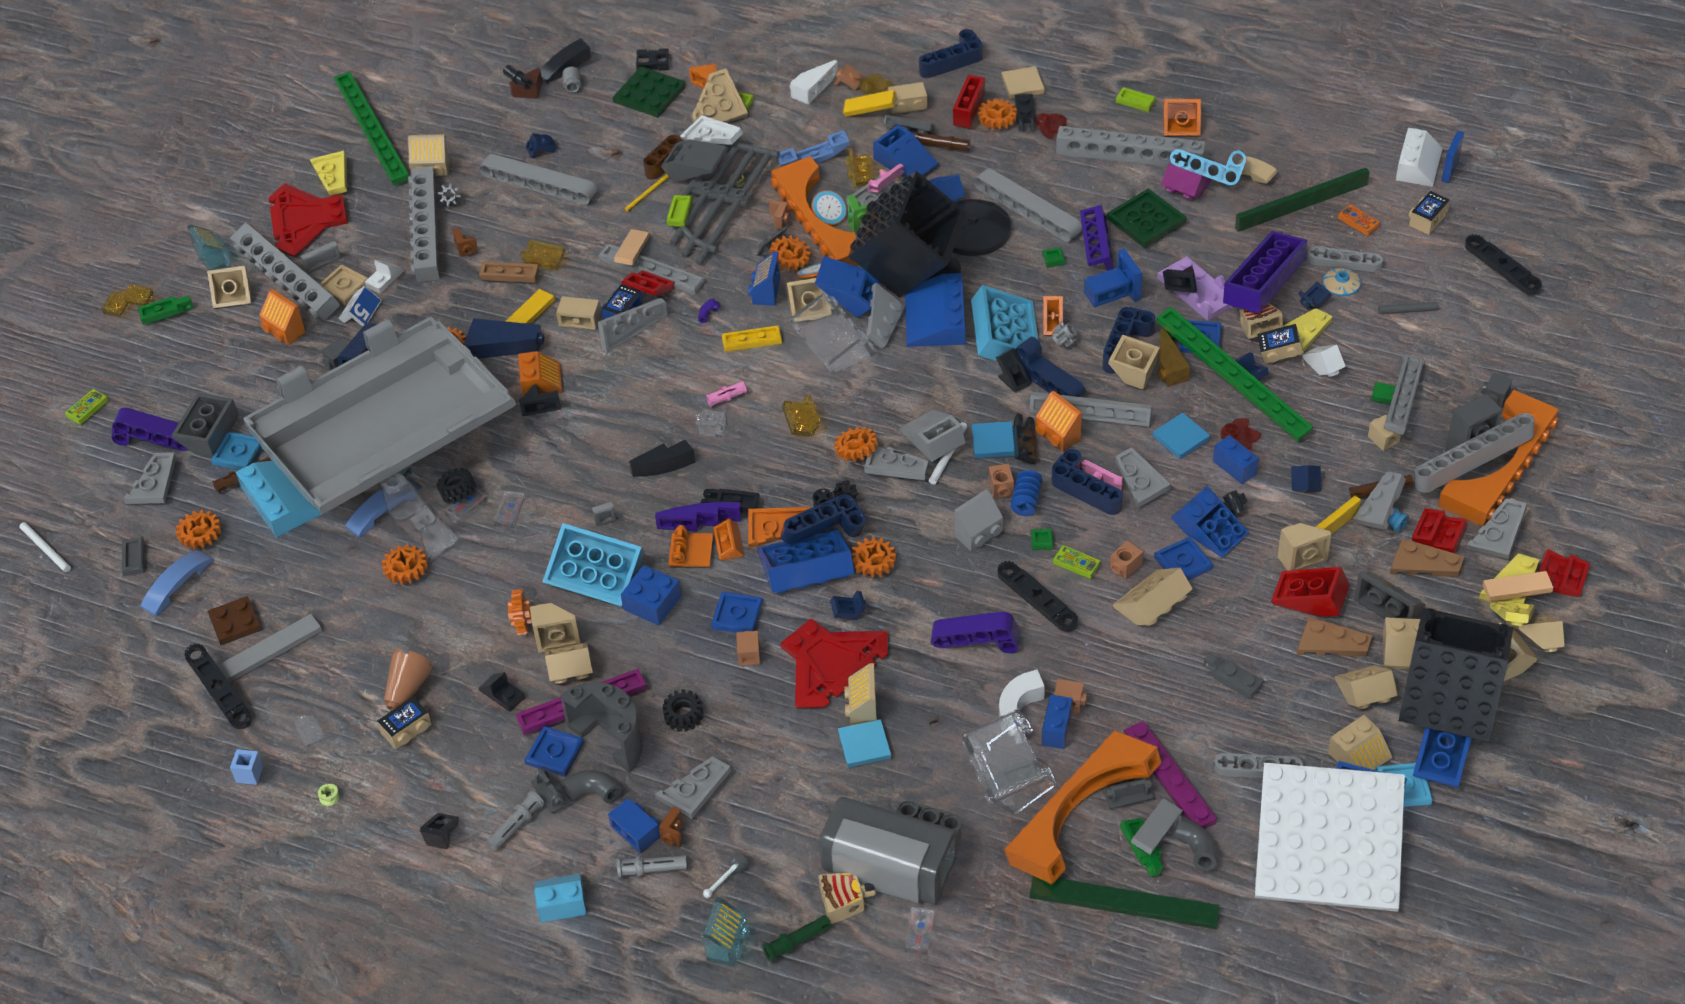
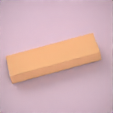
M631 229L617 251L614 262L632 266L649 239V232Z
M1546 571L1483 580V588L1489 602L1551 593L1553 591V585Z

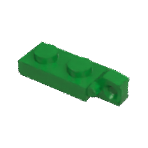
M172 296L138 307V312L142 324L145 325L186 312L194 307L190 296L182 298Z
M1143 818L1122 821L1120 828L1140 864L1146 866V871L1150 877L1159 876L1163 869L1160 857L1162 852L1157 846L1150 855L1131 843L1134 835L1144 824Z

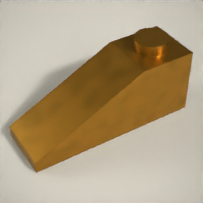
M1161 328L1159 369L1157 370L1159 379L1164 381L1167 387L1189 381V364L1167 331Z

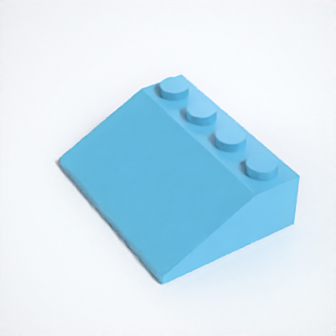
M985 285L979 288L971 300L978 356L997 361L995 357L1011 348L1016 349L1029 337H1035L1038 340L1033 300Z
M273 461L252 463L236 471L241 489L275 537L322 515L317 508L315 509L312 504L308 503Z
M562 523L542 582L622 607L621 593L638 573L645 551L640 546Z

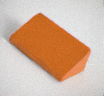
M729 518L713 527L720 560L744 556L739 527L733 520Z

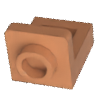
M847 64L843 69L839 68L834 77L837 79L834 84L837 86L842 81L856 90L864 75Z
M770 200L769 213L770 216H774L775 230H782L785 224L789 222L787 202Z

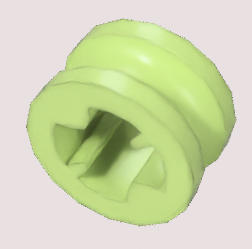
M325 784L319 788L318 796L321 804L331 806L338 802L339 793L337 786ZM331 792V796L326 797V793Z

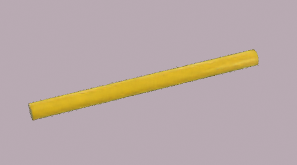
M667 174L664 175L625 207V210L628 212L667 180L669 176Z

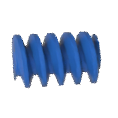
M1025 470L1016 476L1010 507L1020 516H1030L1036 511L1035 508L1037 507L1042 482L1041 474L1036 471Z

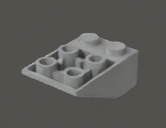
M934 410L899 428V431L931 462L965 443L962 425L952 415Z

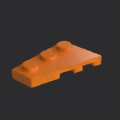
M810 507L748 509L749 549L781 539V531L785 520L810 509Z

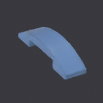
M842 130L828 135L827 142L798 152H795L793 148L780 152V156L777 159L781 167L809 156L818 164L844 150L850 144L845 131Z
M408 478L385 486L368 498L355 511L347 522L346 528L360 538L375 527V519L399 501L408 502L421 492V488Z
M196 550L178 559L154 582L140 605L141 608L158 616L171 603L169 597L194 572L200 575L213 562V558Z

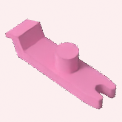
M899 164L889 172L882 170L879 174L881 178L877 181H869L868 193L870 191L879 193L883 188L904 173V170H902L904 165Z
M1083 460L1081 462L1083 465L1081 470L1122 491L1123 477L1090 461Z

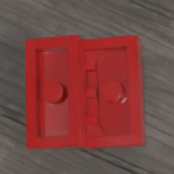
M641 270L638 274L632 272L622 280V284L654 296L664 295L674 288V281Z
M1424 508L1411 539L1420 544L1456 553L1467 528V520L1446 517L1443 510Z
M1547 549L1543 555L1538 572H1547L1553 585L1552 592L1579 597L1590 563L1572 554L1566 558Z

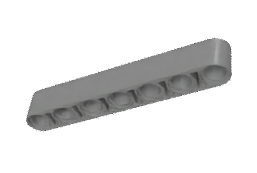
M489 154L479 166V171L484 177L587 205L598 190L597 186L589 180L495 154Z
M990 168L985 169L973 179V184L979 191L1063 241L1069 242L1082 231V224L1078 219Z
M1521 413L1421 464L1415 469L1416 489L1423 493L1430 492L1531 440L1534 437V417L1528 413Z

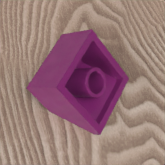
M1168 163L1161 185L1166 186V191L1176 194V191L1183 192V197L1192 200L1193 196L1196 198L1201 197L1212 179Z

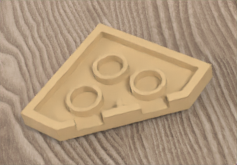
M726 68L709 75L697 106L693 111L691 117L693 123L701 115L724 123H729L748 115Z

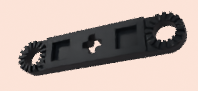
M1472 234L1466 237L1465 248L1526 294L1534 295L1540 292L1542 281L1533 276L1529 270L1491 242H1487L1483 237H1480L1481 235Z
M1009 560L998 565L997 575L999 579L1058 629L1070 632L1077 627L1078 618L1076 613L1070 610L1066 604L1025 570H1022L1016 563L1014 564L1013 561L1010 562ZM1005 569H1011L1013 571L1011 574L1009 573V575H1005V573H1003ZM1033 594H1035V595L1041 594V597H1038V596L1033 597ZM1064 618H1069L1072 620V622L1064 624V622L1062 623L1061 620Z
M196 643L194 645L191 644L184 651V656L189 666L231 726L235 729L248 727L252 721V716L205 647ZM195 651H200L202 653L201 656H199L200 658H190L191 654ZM217 682L218 684H221L222 687L219 690L214 686V684ZM245 714L244 721H241V723L235 722L234 718L236 715Z

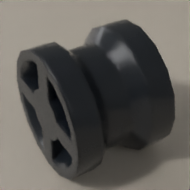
M828 489L815 491L813 494V507L833 499L832 492Z

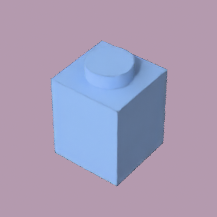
M236 749L230 769L236 783L257 785L264 766L258 751Z

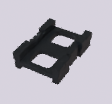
M669 48L658 49V51L636 50V70L640 66L650 70L658 68V71L669 70ZM649 57L648 62H639V58ZM656 57H666V61L658 62Z

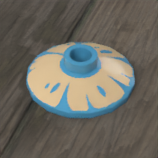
M1345 268L1329 270L1322 279L1323 287L1336 296L1353 295L1361 287V279L1357 273Z

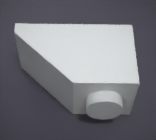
M1337 344L1316 347L1301 354L1302 358L1319 375L1331 377L1340 373L1339 369L1346 367Z

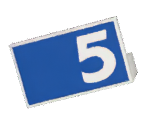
M363 286L354 293L338 319L345 323L353 318L363 327L366 322H369L382 300L366 286Z

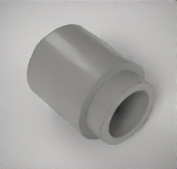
M568 67L563 71V87L569 93L577 92L581 86L580 71L575 67Z

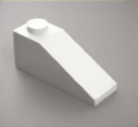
M833 60L799 74L790 83L791 98L809 105L836 78L834 76L838 71V61Z

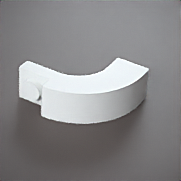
M1038 670L1029 671L1014 678L1006 685L1000 697L999 723L1001 730L1007 728L1009 736L1014 737L1017 745L1025 743L1026 732L1019 711L1029 703L1044 700L1045 686Z

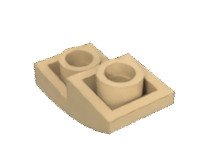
M1246 156V162L1241 174L1250 175L1254 182L1267 184L1278 171L1261 160ZM1243 158L1238 162L1237 165L1242 163Z

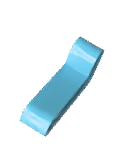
M1177 149L1171 153L1170 161L1177 167L1227 185H1234L1240 178L1246 162V156L1241 151H1234L1229 156L1225 166ZM1179 152L1182 153V158L1187 159V155L1191 156L1187 167L1183 166L1185 163L1183 161L1175 163L1173 155H1177ZM1235 154H1240L1243 157V161L1239 165L1234 164L1232 161V157ZM1193 159L1201 161V167L1197 170L1192 169L1190 166ZM1216 165L1219 172L1216 176L1209 175V166ZM1229 171L1236 174V179L1233 182H1228L1225 178Z

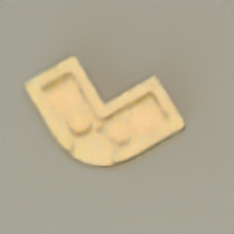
M128 285V289L118 293L113 291L102 307L103 314L121 317L128 304L147 305L154 294L153 289Z

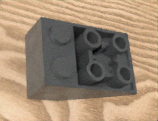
M692 139L676 143L661 167L673 183L685 181L693 177L697 178L700 175L713 173L728 148L723 145Z

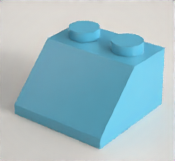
M581 873L535 881L534 890L540 923L587 915Z

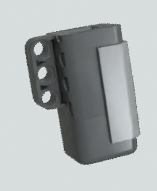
M840 797L836 801L820 835L821 866L825 871L832 872L833 874L848 873L857 876L859 885L864 883L873 884L875 891L918 904L921 901H926L936 905L955 863L956 848L962 835L961 819L956 814L908 800L901 802L894 812L847 797Z

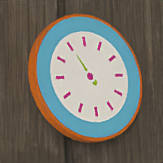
M830 190L820 191L812 199L811 210L821 221L834 226L844 220L847 213L846 203L836 192Z
M821 263L799 270L797 272L798 278H815L818 275Z

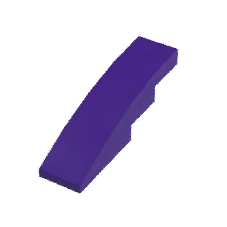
M740 502L698 503L671 508L655 514L657 529L675 530L679 525H683L687 531L698 532L699 526H717L720 524V520L725 521L729 518L733 521L741 522L742 518Z

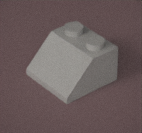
M987 489L954 510L955 537L970 551L981 547L986 541L998 536L1003 531V516Z

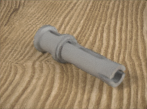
M529 791L527 793L528 797L521 804H517L514 807V813L486 840L490 848L497 851L524 821H529L532 818L531 815L539 807L545 805L543 799L537 793Z
M686 855L642 859L640 856H636L633 859L617 857L618 878H622L625 875L641 877L643 873L687 870Z

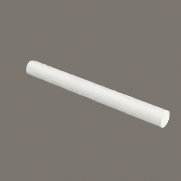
M962 422L960 424L962 425L963 433H965L968 426ZM955 449L941 457L929 479L931 484L935 485Z
M26 522L20 524L19 528L65 573L70 571L71 566Z

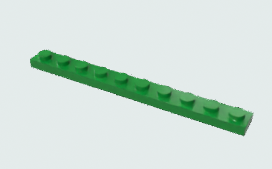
M351 72L335 76V84L392 185L408 181V172Z
M1170 307L1157 316V323L1297 442L1313 431L1311 424L1175 309Z

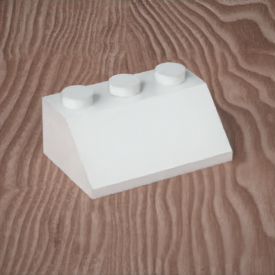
M1408 128L1398 163L1397 181L1433 187L1443 148L1427 131Z

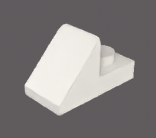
M374 260L377 271L365 281V285L368 289L381 294L404 272V268L390 262Z

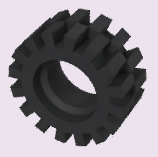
M457 468L454 469V472L448 471V474H443L442 479H438L439 483H436L443 501L448 504L451 502L456 504V501L460 503L463 498L468 499V495L472 496L474 494L473 491H476L477 487L470 471L460 468L459 471Z
M677 690L674 691V696L670 693L668 699H664V704L662 705L664 720L667 726L670 725L672 730L676 727L677 731L681 732V728H684V732H686L688 727H691L693 730L695 729V724H700V720L703 719V708L701 699L698 698L696 693L693 695V692L690 690L688 693L685 690H681V693L678 694ZM680 707L691 708V711L686 714L675 713V710Z

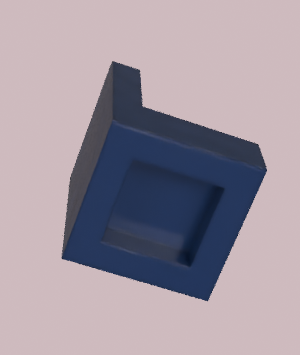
M1291 466L1292 491H1320L1321 466Z

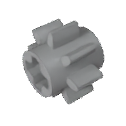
M452 183L449 184V188L442 185L444 190L438 192L439 195H442L440 202L447 201V206L452 201L454 204H457L456 198L461 197V195H457L459 187L453 189ZM449 190H451V193H454V197H450V200L445 196V192H449Z
M1061 322L1053 329L1055 333L1052 337L1057 345L1062 346L1064 344L1068 347L1076 341L1075 336L1077 332L1070 323L1065 325Z

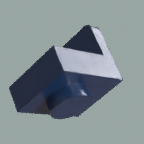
M532 133L526 143V150L531 158H535L538 150L554 153L557 148L552 137L547 134Z
M1316 282L1306 293L1301 290L1298 292L1301 298L1300 303L1306 309L1309 307L1311 309H1319L1332 296L1330 291L1319 282Z
M1251 352L1235 360L1259 381L1269 375L1267 367L1255 363L1254 355Z
M856 591L852 598L833 596L830 600L834 618L858 620L866 608V601L861 591Z

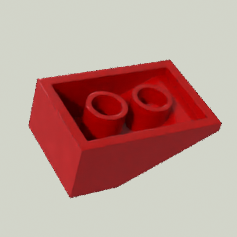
M1342 567L1282 571L1271 602L1274 605L1319 617L1340 615L1350 584Z

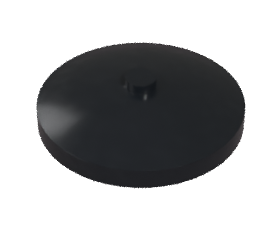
M967 199L956 202L967 214L953 249L954 253L965 256L986 255L998 250L1007 242L1011 232V222L1003 208L993 202L981 199Z

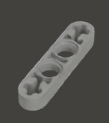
M1313 246L1307 252V261L1310 264L1377 272L1381 270L1383 263L1382 256L1376 253ZM1332 256H1337V257H1339L1340 259L1334 260V259H1331L1330 257H1332ZM1355 258V259H1358L1359 261H1358V262H1352V261H1350V259Z
M1221 753L1215 757L1214 771L1220 776L1263 778L1264 763L1303 766V762L1294 756ZM1222 762H1225L1227 767H1222ZM1249 762L1253 765V768L1244 769L1241 764Z

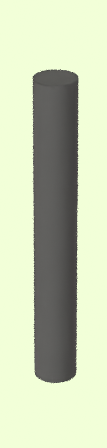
M1438 302L1378 306L1379 314L1438 310Z

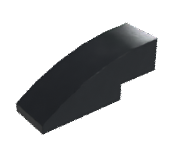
M582 38L569 44L556 53L541 68L542 79L548 84L563 77L564 69L568 67L577 68V64L591 58L590 47Z
M686 440L669 448L663 443L630 460V471L633 477L660 475L695 463L694 449Z

